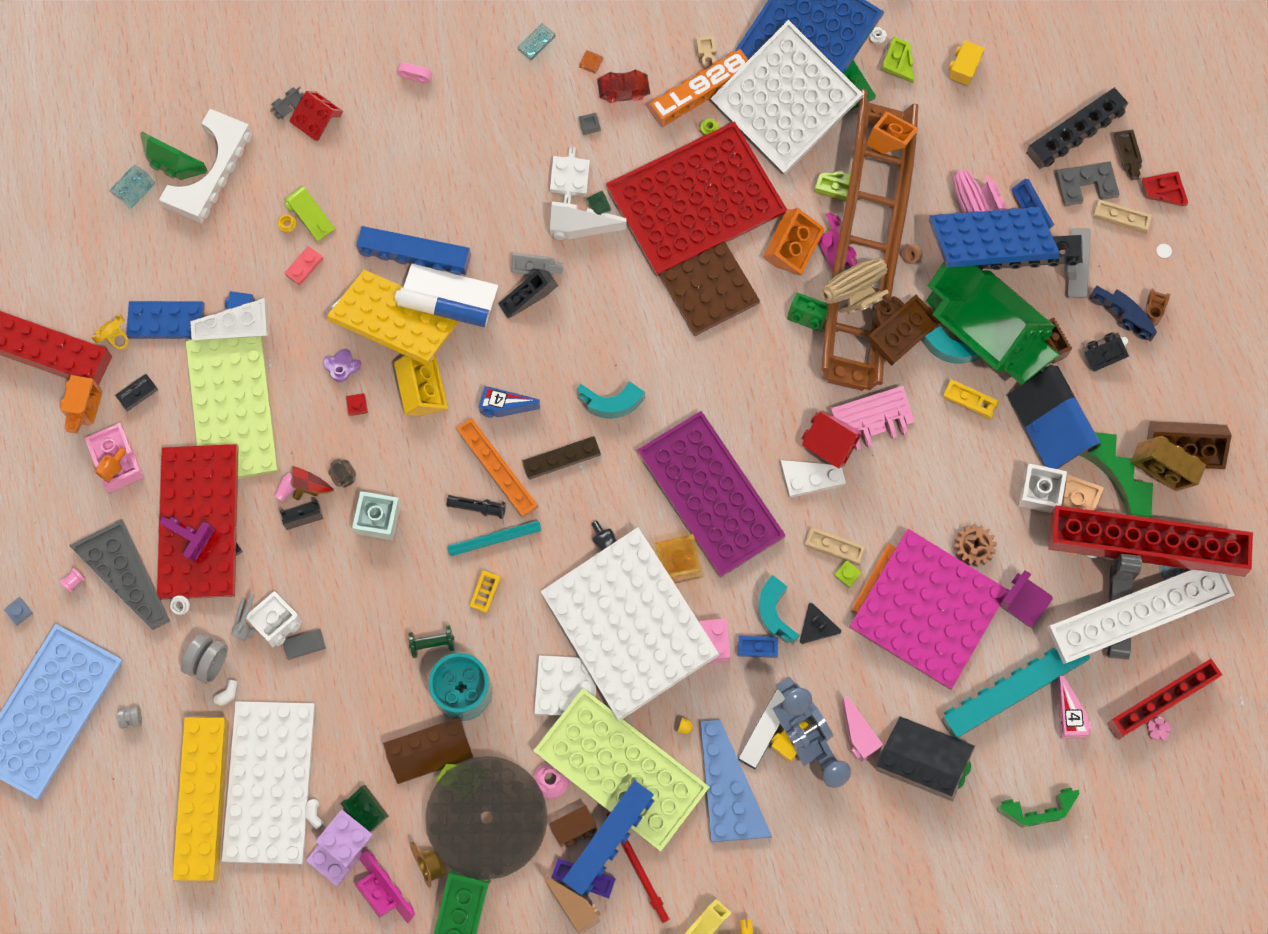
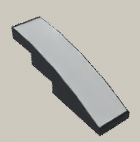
M778 688L738 758L740 762L754 770L757 768L780 726V722L772 709L785 699Z

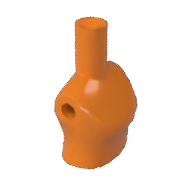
M120 447L114 456H104L99 461L98 467L94 472L101 479L110 483L112 478L122 470L119 462L127 451Z

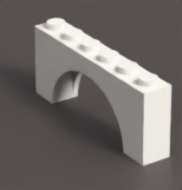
M209 109L201 124L205 132L212 135L218 143V155L213 168L203 179L192 185L184 187L167 185L159 199L163 208L201 224L204 219L208 218L212 204L218 200L221 188L225 187L228 175L234 171L238 157L242 156L244 146L252 137L249 124Z

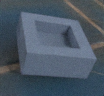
M20 597L4 609L17 626L33 614Z

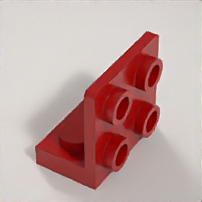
M305 91L290 119V123L313 140L319 141L330 119L341 117L344 111L317 91Z

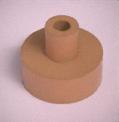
M911 244L903 249V258L907 263L914 264L921 260L922 250L918 245Z

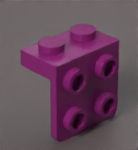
M1024 570L1022 574L1017 573L1011 583L1014 586L1011 590L1007 588L1000 597L1003 599L1000 607L1028 627H1033L1051 603L1053 597L1030 581L1028 578L1031 574Z

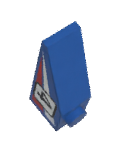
M485 386L478 407L483 416L492 418L493 416L503 417L538 410L541 405L540 399Z

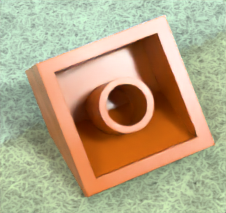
M886 111L873 127L866 145L882 154L903 149L919 128Z

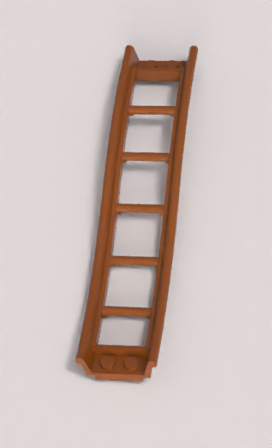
M863 89L861 92L864 96L859 100L853 163L832 279L844 271L849 244L854 243L881 250L883 252L882 260L885 261L888 270L878 280V287L872 288L876 292L888 290L889 293L882 296V298L892 296L911 188L917 133L905 148L900 149L899 157L882 154L865 148L868 122L877 124L887 111L917 127L919 105L912 104L904 112L867 102V90ZM870 157L898 166L893 199L859 191L864 158ZM863 199L892 208L885 244L851 235L857 200ZM839 302L828 303L822 355V379H826L827 383L860 391L864 389L871 390L876 385H882L884 357L871 343L868 364L833 355L836 332L842 331L867 337L878 328L874 320L871 331L837 323ZM881 305L882 310L888 313L887 308Z

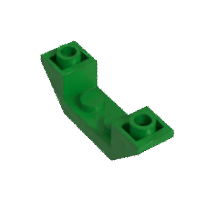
M1072 788L1060 790V793L1055 796L1058 811L1056 807L1044 810L1045 813L1037 815V811L1026 813L1025 817H1023L1020 801L1013 802V799L1002 801V805L997 807V812L1021 828L1060 821L1066 817L1080 793L1079 790L1073 791Z

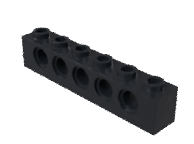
M1115 87L1030 144L1026 154L1039 169L1044 166L1049 167L1055 162L1057 157L1065 156L1073 146L1075 148L1078 147L1085 138L1093 137L1098 132V129L1101 127L1106 128L1114 118L1122 117L1126 113L1125 109L1128 102Z
M1082 235L1052 236L1059 251L1067 250L1066 253L1059 254V259L976 266L981 270L990 268L992 270H1000L1007 267L1019 269L1025 266L1037 268L1042 265L1056 267L1059 264L1078 265L1083 263Z

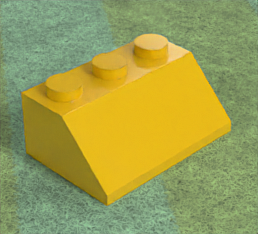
M403 356L394 362L405 415L423 416L448 409L437 357H434L428 366L407 356Z

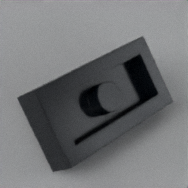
M145 374L115 396L128 412L158 391V388L149 376Z

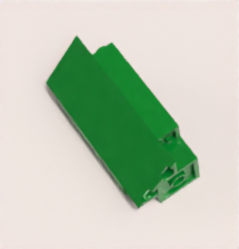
M943 262L927 285L932 290L926 300L935 309L932 315L996 371H1006L1021 385L1060 356L1056 350L1044 341L1051 336L1055 325L991 271L981 270L976 265L947 268L945 262Z

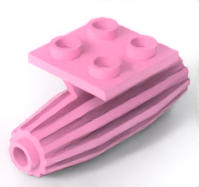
M961 169L955 173L953 183L957 200L963 213L1007 210L995 180L991 181L988 175L985 176L987 182L980 188L970 171Z

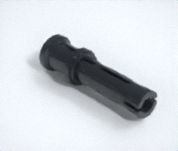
M448 495L446 502L447 507L481 512L483 516H498L499 519L504 518L506 502H490V499L479 501Z

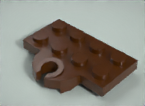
M917 294L905 304L895 296L883 298L880 304L877 303L874 306L872 316L878 328L868 335L866 339L892 366L941 322L932 315L933 312ZM881 305L887 308L888 313L882 310Z

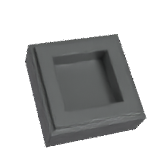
M597 113L579 116L583 135L601 131Z

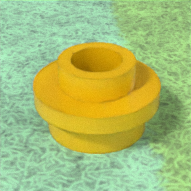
M283 215L278 220V227L282 232H292L296 228V220L291 215ZM287 222L290 223L289 226H284L285 223H287Z

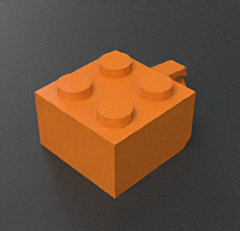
M71 375L65 385L66 393L64 398L61 399L60 411L66 416V432L78 434L81 425L90 426L94 423L103 391L93 379Z

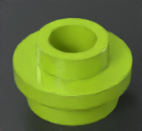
M706 119L701 123L700 129L704 135L718 130L719 125L713 119ZM711 125L713 127L709 129L706 126Z

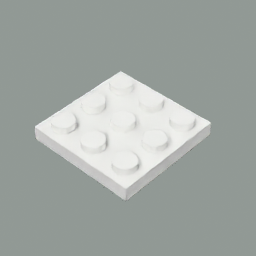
M539 655L535 715L560 717L582 688L596 698L597 684L581 658Z

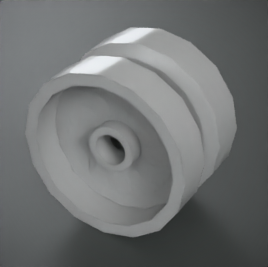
M203 633L198 634L185 652L181 663V671L191 677L196 675V679L205 684L211 683L225 662L228 646L219 641L213 642L211 637Z

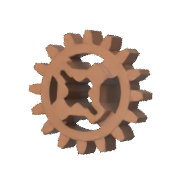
M975 524L972 525L971 529L965 526L964 532L960 530L958 533L959 537H956L954 540L958 543L954 545V549L959 550L956 556H962L961 561L967 560L969 566L975 563V566L978 567L980 562L986 565L987 560L991 561L993 558L991 554H995L997 551L993 548L996 547L997 542H992L995 535L989 536L990 529L984 531L983 525L979 529L976 528ZM975 534L973 537L965 538L968 535ZM973 543H977V549L973 548ZM978 554H983L981 557H976Z

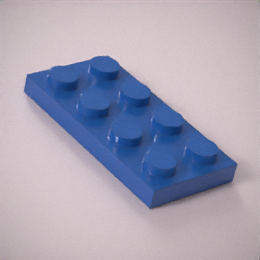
M129 301L126 335L128 339H192L191 321L204 317L205 304L203 301Z

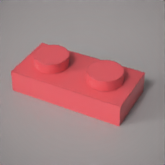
M308 246L286 270L285 275L300 286L321 263L323 256Z

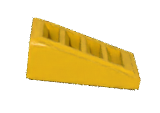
M482 570L469 607L488 613L502 576ZM487 577L495 580L494 584L485 581V578ZM482 585L492 587V590H486L482 588ZM479 592L488 594L489 598L480 596ZM479 599L487 602L486 606L476 603V600Z

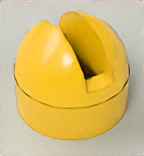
M682 717L677 733L685 735L692 731L693 724L689 719Z

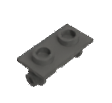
M300 86L297 89L291 88L285 93L287 96L283 100L278 98L271 104L273 107L270 112L275 110L276 113L274 115L278 120L280 118L283 119L292 112L288 105L291 104L295 109L297 108L304 95L303 92L299 93Z

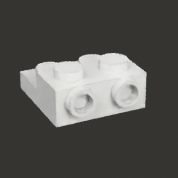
M275 591L249 612L246 618L272 648L275 645H282L286 639L285 637L290 632L295 633L298 631L302 623L298 614Z

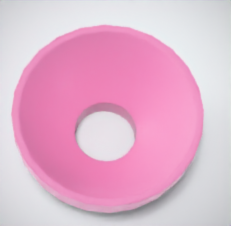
M545 763L535 771L533 786L541 797L556 799L566 792L569 780L551 765ZM549 773H553L556 776V782L552 785H548L544 781L545 776Z

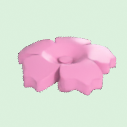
M1159 716L1154 719V722L1149 721L1147 724L1148 731H1152L1149 734L1152 739L1158 740L1160 738L1162 741L1168 739V732L1172 730V725L1168 722L1164 723L1163 717Z

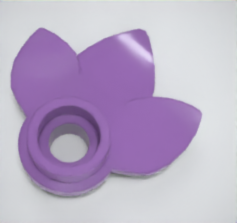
M348 349L338 351L335 357L325 356L324 367L330 372L331 377L336 382L346 381L349 374L356 373L361 366L360 360H352L351 352Z

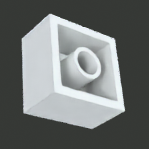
M1028 464L1024 472L1018 506L1048 513L1052 512L1055 505L1061 506L1067 471Z

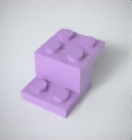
M341 809L315 841L319 845L306 861L338 887L358 863L363 854L361 853L362 849L374 835Z

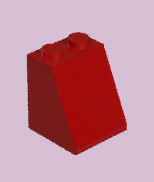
M823 410L819 413L816 412L811 419L813 424L810 430L806 429L801 438L804 440L802 445L839 469L845 466L863 432Z

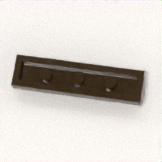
M595 436L531 457L522 462L528 479L531 480L601 456V452Z

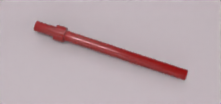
M627 839L621 845L651 900L649 903L653 910H656L662 923H665L670 919L663 907L664 903L661 897L657 896Z

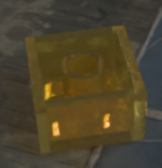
M693 534L655 543L658 558L675 584L703 578Z

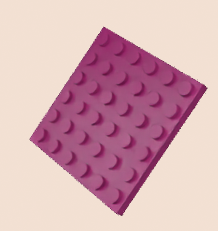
M907 529L849 628L951 690L1003 601L1000 597L1006 588L912 530Z

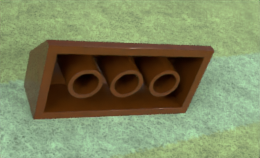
M1150 421L1147 440L1163 436L1175 446L1182 447L1188 454L1198 457L1201 462L1206 464V469H1226L1232 437L1227 425Z
M460 717L383 743L397 784L442 770L446 764L456 765L474 759Z

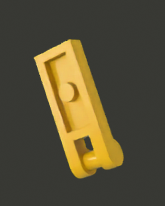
M952 379L943 395L944 399L980 414L988 420L992 419L993 411L999 405L998 400ZM982 402L987 404V408L981 406Z

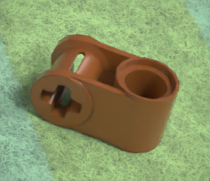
M1152 288L1147 298L1145 313L1153 325L1156 326L1164 315L1170 294L1159 293Z

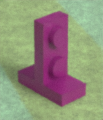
M163 516L159 522L190 541L183 556L193 562L197 560L215 531V528L204 521L197 531L189 526H186L184 529L179 526L181 522L173 517L167 519Z

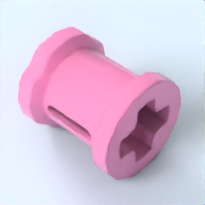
M74 567L64 579L59 580L71 593L81 581L86 580Z

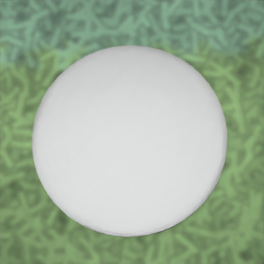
M1160 244L1156 252L1160 257L1167 258L1171 255L1172 249L1167 244Z

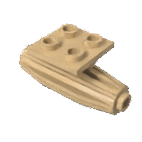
M881 258L871 259L858 263L836 275L821 288L822 299L830 304L848 299V304L838 309L839 313L847 311L848 314L858 309L862 311L869 308V303L871 302L874 304L883 300L882 296L888 294V290L876 292L871 286L887 273L888 268L885 261Z

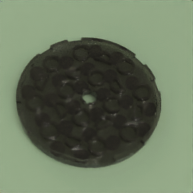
M484 756L471 758L448 770L434 787L426 809L427 834L439 858L456 872L476 879L502 878L524 867L539 850L547 828L546 802L535 779L524 768L512 761L499 757ZM484 812H490L493 816L492 821L488 824L481 821V815Z

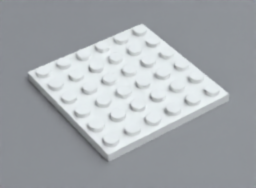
M788 20L715 93L711 100L733 122L735 121L737 126L786 174L864 94Z

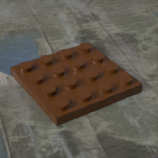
M726 242L659 275L694 337L760 304V299Z

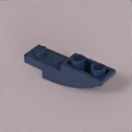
M1096 285L1089 298L1095 304L1109 309L1112 314L1121 316L1118 323L1124 329L1133 331L1141 339L1151 342L1157 331L1142 308L1120 290L1116 289L1114 294H1111Z

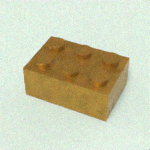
M1163 436L1138 443L1130 462L1175 491L1199 485L1206 464L1201 462L1198 457L1188 454L1182 447L1175 446Z

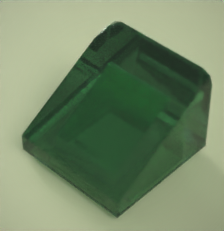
M603 191L586 199L589 209H592L598 215L612 211Z

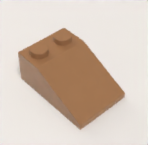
M549 877L544 879L578 934L584 933L600 922L598 917L601 914L594 903L590 905L588 900Z

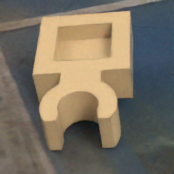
M714 35L696 37L698 57L703 56L702 66L705 68L706 61H711L712 64L716 61L713 56L716 55Z

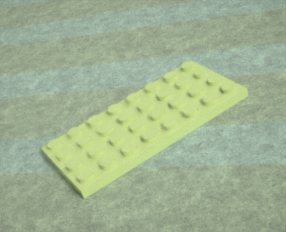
M262 336L186 341L197 446L237 444L239 446L238 479L278 472Z
M582 688L533 751L610 813L634 780L654 794L652 797L654 803L648 811L644 808L640 814L643 818L636 827L632 825L630 829L660 852L709 789L707 784L623 719L619 721L611 709L584 688Z

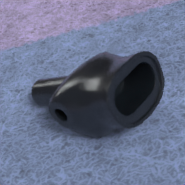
M594 521L591 524L597 533L592 540L600 551H603L617 541L610 528L603 530L598 521Z

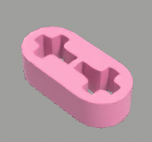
M404 62L400 63L397 70L399 76L421 83H429L432 72L429 69Z

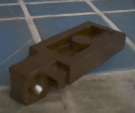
M1134 130L1115 132L1114 137L1124 170L1129 171L1131 180L1139 179L1142 157Z

